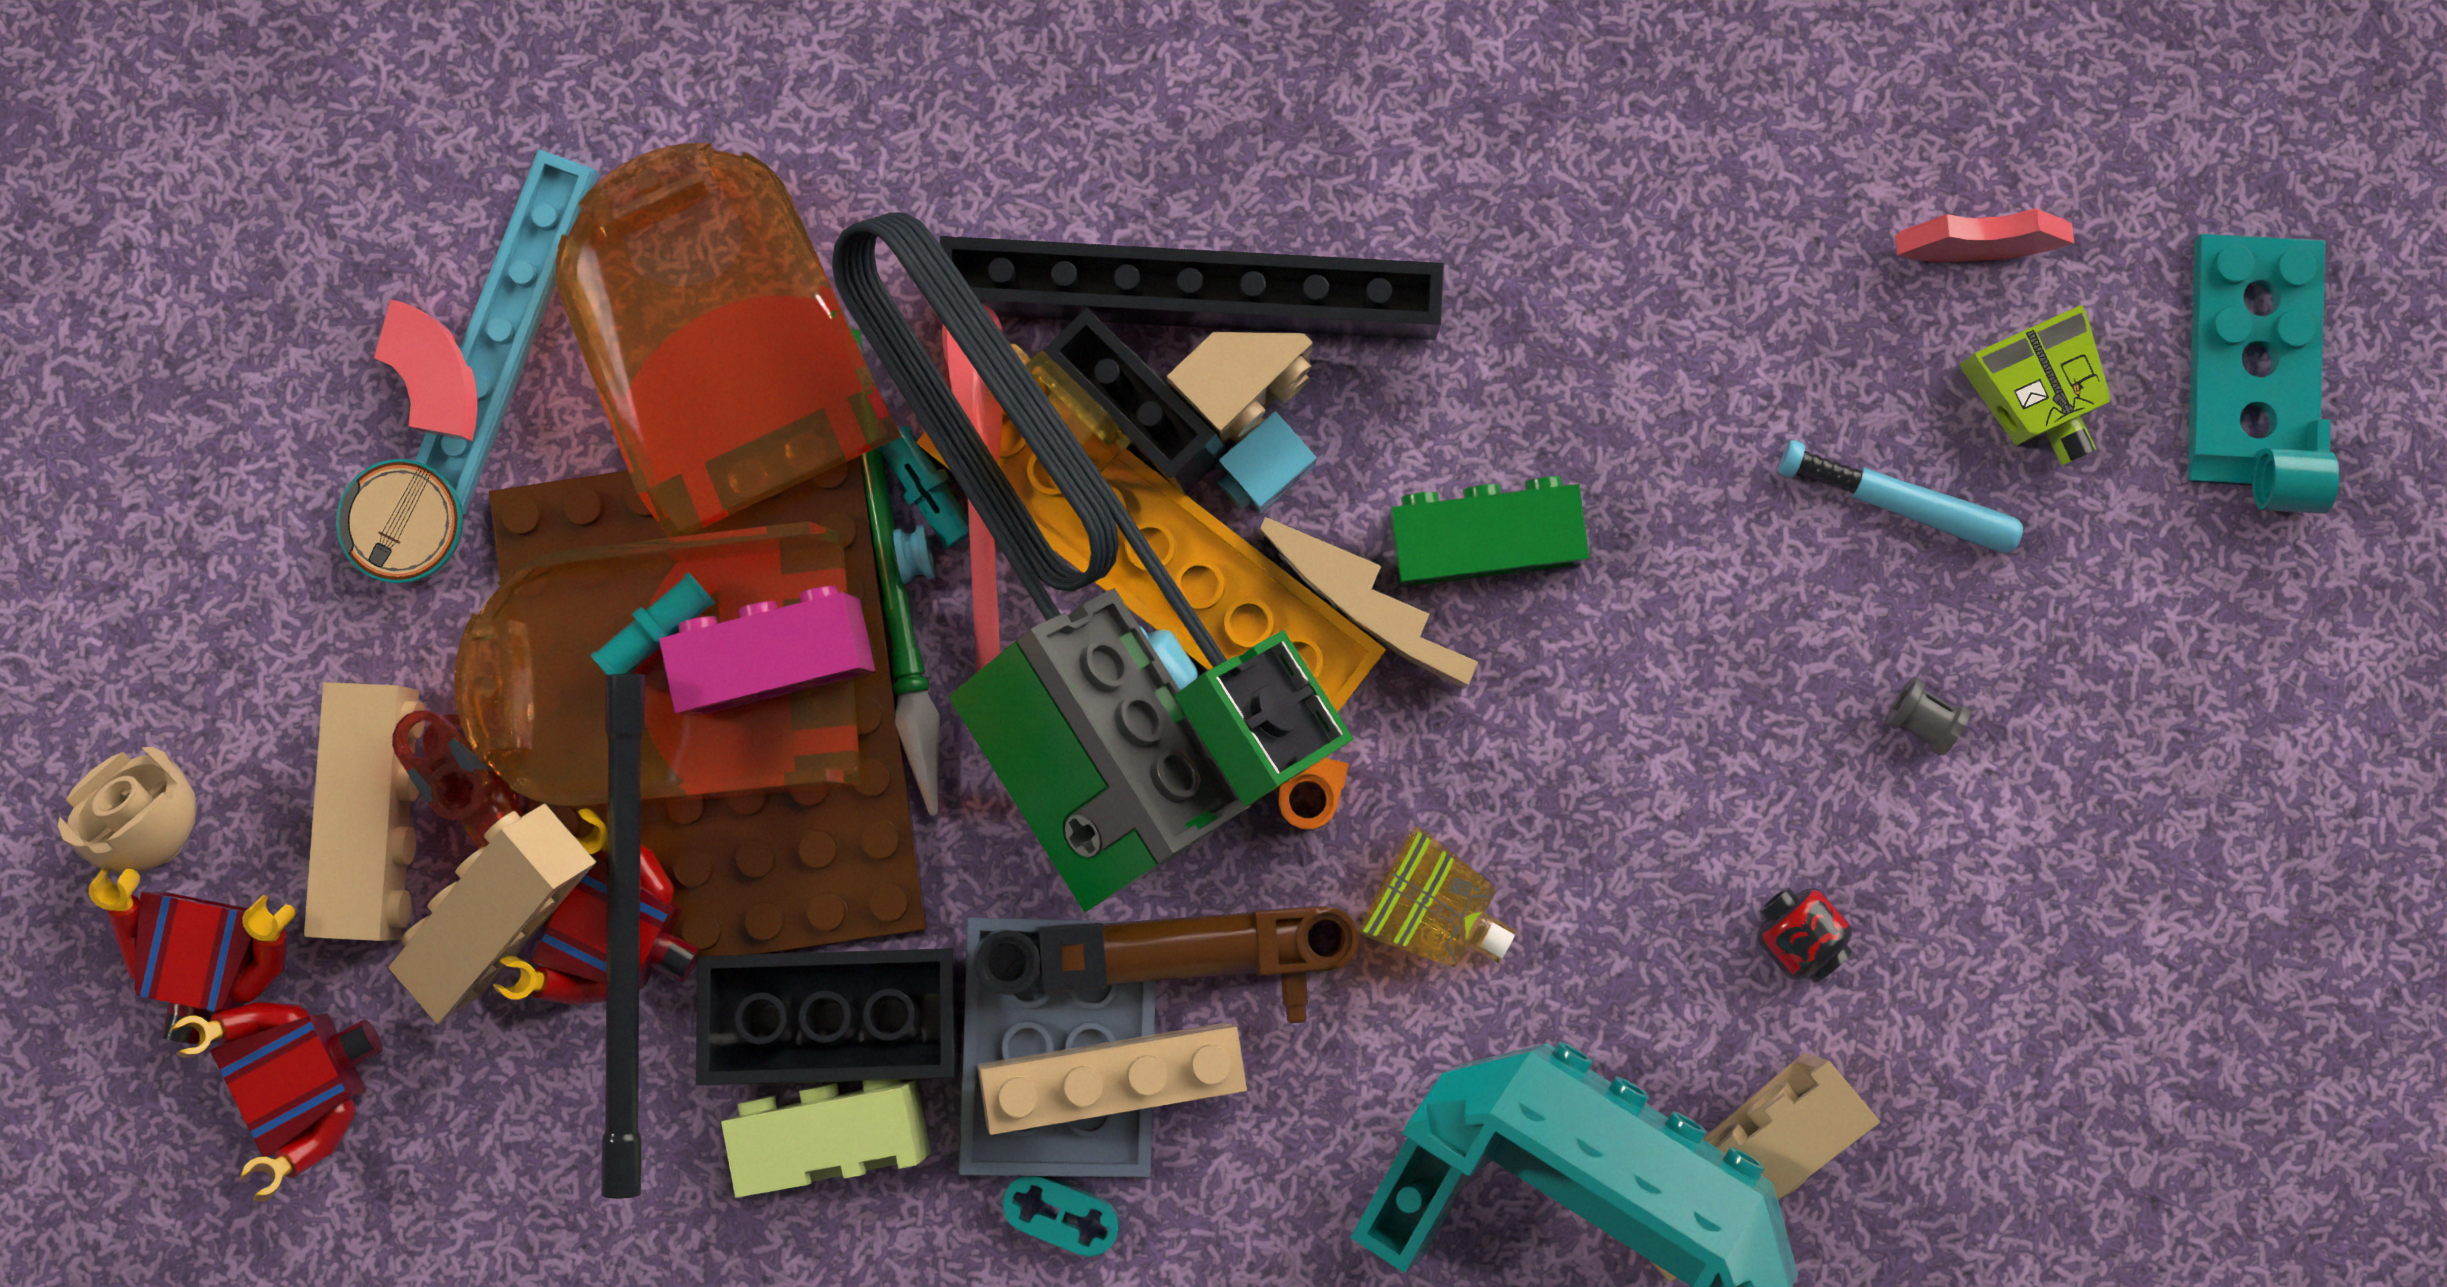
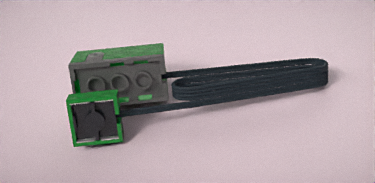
M889 212L881 216L869 218L866 221L856 222L841 232L834 245L832 269L835 285L843 303L1046 620V622L1027 631L951 693L948 698L1085 913L1159 868L1252 806L1255 801L1324 760L1354 740V738L1284 630L1256 644L1239 657L1236 655L1229 660L1225 658L1118 497L937 239L920 220L905 212ZM877 237L881 238L893 251L1082 521L1089 537L1091 551L1089 566L1085 573L1077 572L1066 566L1052 550L884 287L877 271L875 260ZM1117 524L1213 668L1180 690L1115 588L1082 603L1067 615L1065 612L1062 614L1059 612L1040 580L1056 590L1073 592L1104 578L1116 562L1119 547Z

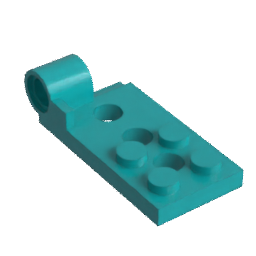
M2200 234L2194 238L2188 481L2252 485L2254 502L2259 510L2326 514L2332 509L2338 493L2339 466L2335 454L2330 452L2331 420L2321 419L2325 240ZM2249 284L2261 285L2270 292L2273 306L2267 316L2255 315L2246 308L2243 294ZM2247 345H2258L2268 352L2271 358V368L2265 377L2253 376L2245 370L2242 364V353ZM2246 406H2257L2267 414L2270 426L2264 438H2253L2243 431L2240 424V415Z

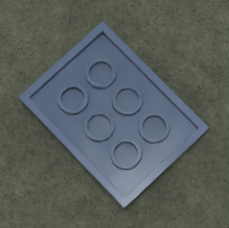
M967 917L959 1175L1150 1177L1152 1107L990 1135L986 1128L977 1064L1154 1035L1156 981L1107 985V988L1043 992L1038 988V979H1035L1033 984L1023 992L1003 995L986 988L976 976L973 966L974 950L980 940L992 931L1000 929L1015 930L1031 940H1035V927L1128 921ZM1004 943L998 945L989 956L988 965L990 972L998 979L1008 980L1014 978L1023 967V954L1018 946L1014 944Z

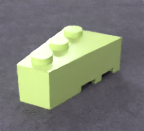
M917 1079L906 1081H862V1090L839 1094L837 1083L820 1085L800 1090L801 1102L779 1107L776 1105L775 1096L737 1103L739 1115L731 1116L721 1121L735 1198L805 1186L813 1181L842 1175L843 1179L866 1174L867 1170L898 1164V1169L917 1166L931 1154Z

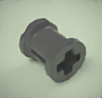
M1914 676L1900 691L1886 716L1885 724L1893 729L1902 726L1930 743L1931 751L1941 756L1945 755L1958 740L1968 722L1971 710L1963 705L1953 707L1924 690V682Z

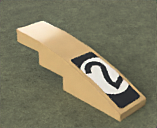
M1267 517L1264 518L1260 528V536L1296 577L1325 603L1364 633L1403 659L1463 689L1469 685L1478 661L1421 638L1420 636L1430 614L1373 590L1372 587L1381 568L1380 565Z

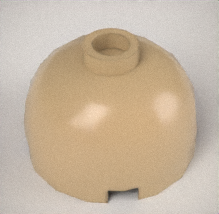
M141 747L148 755L139 756L134 759H130L124 752L111 756L89 771L72 789L66 799L73 807V810L69 815L68 823L59 817L58 829L62 839L79 856L100 869L107 868L108 872L121 875L126 868L134 869L140 873L167 863L179 854L194 827L197 813L195 793L177 764L165 752L154 747Z

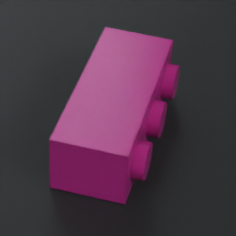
M823 586L801 592L799 594L801 603L778 608L776 601H765L741 607L739 609L740 618L717 623L715 616H708L679 623L680 633L659 638L674 712L676 714L698 717L875 673L860 599L844 592L838 593L837 586Z

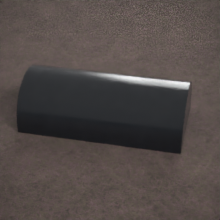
M953 948L697 956V1086L956 1078L958 1075L961 1051L960 979L957 957Z

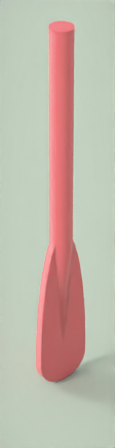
M982 304L1002 332V326L996 313L990 307ZM943 324L942 340L946 384L996 462L999 463L1003 408ZM968 499L977 673L1000 654L996 554L993 536Z

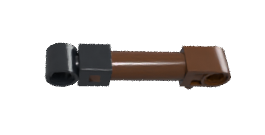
M1326 906L1250 910L1247 913L1115 923L1088 922L1035 927V940H1031L1015 930L1000 929L990 932L980 940L974 950L973 966L976 976L986 988L1003 995L1023 992L1033 984L1035 979H1038V988L1041 991L1058 992L1107 988V985L1242 974H1255L1259 976L1281 974L1283 1005L1286 1007L1287 1021L1293 1024L1304 1023L1307 1019L1306 1005L1308 1004L1306 972L1330 971L1343 967L1353 958L1358 949L1359 934L1355 922L1347 913L1338 908ZM1326 920L1335 929L1336 943L1331 951L1319 956L1309 946L1308 933L1316 922ZM1004 943L1018 946L1024 958L1020 973L1008 980L994 977L988 965L989 956L993 949Z

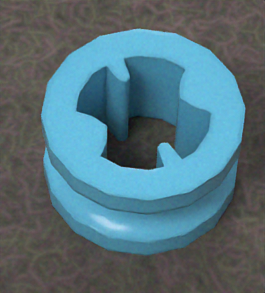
M925 524L917 525L915 532L911 534L904 533L902 529L893 530L897 563L903 584L912 583L913 578L917 575H924L926 580L935 579V567Z

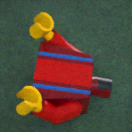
M584 808L579 810L578 813L584 820L594 824V829L589 836L576 838V840L596 863L555 910L531 959L532 962L540 965V967L534 970L530 964L514 955H507L500 960L502 964L513 968H520L521 971L519 981L511 987L493 984L495 990L507 998L519 1000L531 993L534 998L573 1006L606 1002L607 828L601 818L591 809ZM642 844L640 868L639 989L645 987L654 969L684 983L693 971L701 949L671 934L681 915L682 907L672 900L674 886L651 849Z
M102 868L89 886V896L97 906L107 911L129 977L135 980L134 990L136 995L169 1002L161 1035L162 1038L181 1043L199 1044L200 1035L193 1027L185 1026L178 1030L170 1031L171 1027L187 1016H198L206 1020L208 1010L222 1012L253 1002L284 971L286 960V930L284 928L295 916V909L291 905L285 904L275 914L268 911L266 907L268 898L265 895H262L249 908L165 891L141 892L140 899H138L137 896L132 895L140 883L138 871L126 868L118 878L116 885L110 880L107 868Z
M254 1002L215 1013L211 1016L210 1022L198 1016H187L176 1022L170 1029V1031H175L181 1027L189 1026L196 1029L200 1035L197 1047L183 1049L176 1053L183 1058H191L198 1055L213 1040L222 1044L211 1049L210 1052L262 1157L250 1160L245 1165L239 1181L246 1179L255 1171L267 1173L272 1180V1184L269 1187L263 1188L255 1194L253 1200L257 1202L269 1200L276 1193L282 1177L294 1178L336 1150L356 1116L354 1101L366 1092V1088L355 1066L383 1051L379 1035L369 1021L363 1019L338 1033L327 1013L311 1016L304 1007L297 1004Z

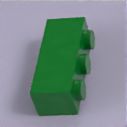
M1551 476L1525 481V491L1501 493L1500 484H1485L1463 489L1464 498L1439 501L1438 492H1420L1402 496V506L1391 507L1389 513L1398 588L1583 565L1589 559L1580 484L1563 486L1561 476Z

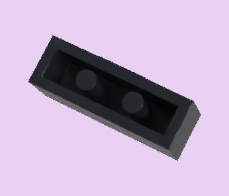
M1087 307L1042 351L1058 372L1184 496L1228 452L1217 434Z

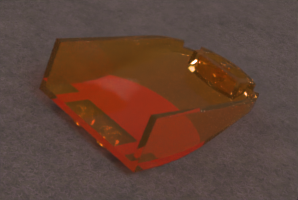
M683 143L649 151L623 163L598 181L578 203L582 212L575 221L569 235L562 234L558 244L555 272L558 291L636 492L671 542L902 436L789 192L777 174L765 163L746 152L739 156L732 153L715 151L712 143Z
M807 521L551 552L519 565L497 582L500 587L488 599L479 614L472 613L460 640L454 671V693L459 720L472 750L481 763H488L503 780L510 784V789L530 799L562 806L608 805V737L605 732L606 673L590 655L594 651L597 652L635 619L632 613L640 606L645 610L681 581L688 572L715 602L712 607L709 606L696 618L715 616L717 623L740 618L739 609L754 603L776 601L778 608L801 603L799 594L813 588L837 586L838 593H847L843 534ZM661 648L630 673L645 674V732L642 737L641 803L747 796L861 785L854 678L692 717L674 712Z

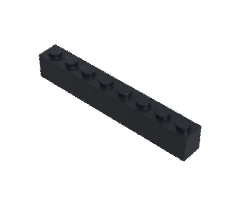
M940 236L941 247L979 301L990 307L998 317L1073 321L1087 307L1101 322L1423 340H1436L1441 326L1444 263Z

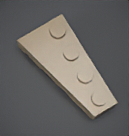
M1802 1053L1710 1131L1703 1140L1727 1153L1730 1147H1734L1759 1161L1765 1167L1761 1175L1773 1182L1779 1200L1795 1191L1808 1177L1881 1121L1829 1060ZM1651 1262L1670 1283L1676 1279L1675 1276Z

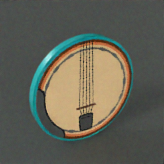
M386 460L368 467L358 474L347 486L337 510V535L341 548L347 558L364 574L387 583H412L433 575L453 556L462 536L463 510L454 487L437 470L414 460Z

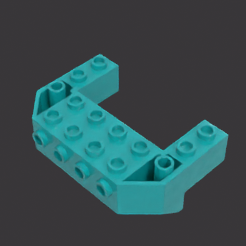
M1558 1042L1556 1048L1548 1043L1462 1063L1443 1072L1401 1134L1406 1136L1407 1139L1350 1236L1351 1239L1403 1273H1406L1422 1261L1470 1176L1494 1161L1691 1287H1792L1798 1276L1774 1184L1761 1175L1765 1167L1759 1161L1734 1147H1730L1727 1153L1703 1140L1707 1131L1695 1121L1672 1111L1669 1118L1646 1104L1649 1095L1641 1088L1618 1076H1615L1612 1083L1589 1069L1593 1061L1587 1055L1563 1042Z

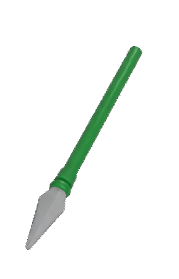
M848 330L841 332L844 339H846ZM851 330L866 363L860 330ZM871 390L848 401L869 446V449L860 452V460L874 553L892 649L890 653L892 677L897 679L892 686L894 695L898 696L895 725L930 815L934 816L938 812L940 715L927 692L930 686L929 680L922 676L925 673L920 649L916 646L906 584H903L897 563L893 530H896L883 455L876 448L880 443L872 394Z

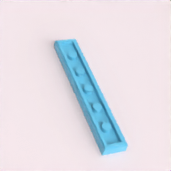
M540 149L537 151L459 348L466 365L472 368L477 390V419L473 441L426 433L415 461L437 470L451 483L460 499L463 514L467 512L599 177V173L593 168Z

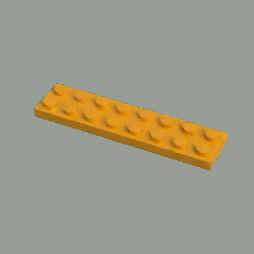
M1035 379L1118 497L1225 658L1229 660L1236 655L1239 657L1251 647L1284 630L1338 713L1385 653L1386 649L1187 495L1184 496L1173 484ZM1003 410L999 467L1052 550L1079 572L1085 573L1089 566L1091 551L1089 537L1082 521ZM925 431L916 444L950 471ZM1116 524L1119 542L1116 562L1104 578L1093 583L1105 592L1115 588L1129 611L1154 630L1165 629L1171 631L1188 656L1209 671L1213 667Z

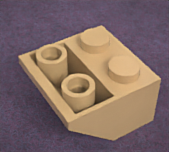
M1213 332L1167 375L1168 386L1217 434L1224 446L1231 440L1237 445L1264 421L1262 415L1266 411L1265 408L1276 397L1285 404L1309 381L1310 377L1307 373L1312 367L1310 365L1313 342L1302 333Z

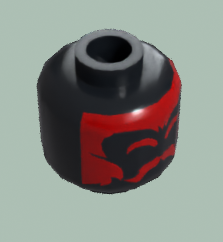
M1786 887L1773 896L1760 909L1761 914L1766 920L1757 932V940L1772 960L1792 980H1801L1809 977L1813 983L1819 982L1836 970L1852 953V950L1847 945L1852 937V928L1849 922L1819 889L1809 888L1795 895L1789 887Z

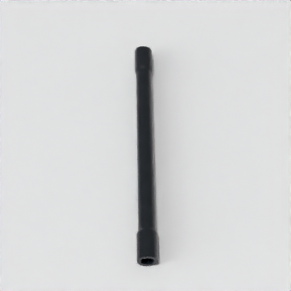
M605 674V732L608 737L605 1132L602 1137L601 1196L613 1199L632 1198L641 1195L642 1138L638 1130L641 748L642 737L645 732V674Z

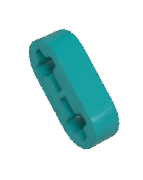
M1019 1176L1011 1182L1004 1193L1002 1206L1004 1216L1010 1225L1021 1232L1078 1255L1087 1257L1101 1255L1111 1248L1117 1238L1120 1223L1118 1214L1111 1203L1099 1196L1052 1177ZM1032 1185L1039 1186L1043 1189L1041 1200L1059 1208L1057 1217L1037 1211L1032 1219L1024 1218L1021 1216L1023 1205L1014 1200L1015 1193L1026 1194ZM1090 1209L1098 1210L1102 1213L1100 1224L1109 1229L1106 1237L1095 1235L1091 1243L1083 1242L1079 1239L1081 1228L1063 1220L1066 1212L1079 1217H1086Z

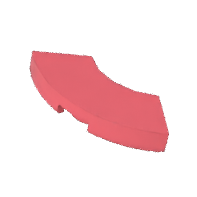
M2034 208L2000 217L1964 218L1946 214L1899 231L1895 235L1898 256L1919 261L1942 263L2005 260L2034 255L2074 244L2072 223Z
M390 299L374 358L392 366L405 381L411 402L408 426L424 433L473 441L477 419V390L472 368L466 365L463 355L455 342L456 337L440 321L406 303Z

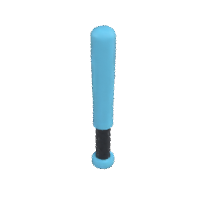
M1790 440L1787 443L1778 467V473L1784 477L1793 478L1795 474L1811 477L1813 480H1819L1824 484H1830L1833 487L1849 491L1854 499L1886 509L1999 553L2007 554L2014 551L2023 534L2022 523L2015 517L1899 480L1865 467L1859 470L1853 469L1848 465H1841L1839 462H1833L1828 458H1822L1819 455H1813L1805 451V444L1797 440Z

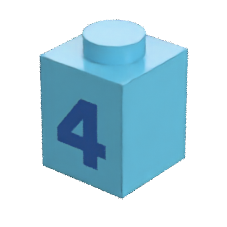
M1275 411L1219 459V469L1225 476L1218 481V484L1238 508L1243 510L1251 504L1260 515L1316 466L1317 457Z

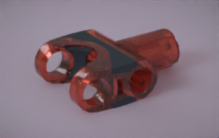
M419 710L405 715L397 723L392 734V746L398 760L412 782L438 816L448 820H458L478 849L488 846L489 842L484 838L485 833L505 815L516 811L520 817L525 815L518 805L519 785L515 776L480 726L472 719L457 714L441 715L433 711ZM421 721H429L431 723L426 728L423 736V749L426 757L420 758L410 750L408 735L415 724ZM453 724L461 726L466 731L469 737V743L457 731Z

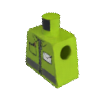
M2079 305L1977 351L1959 363L1966 377L2016 446L2046 433L2061 466L2097 450L2081 417L2109 403L2110 393L2083 305Z

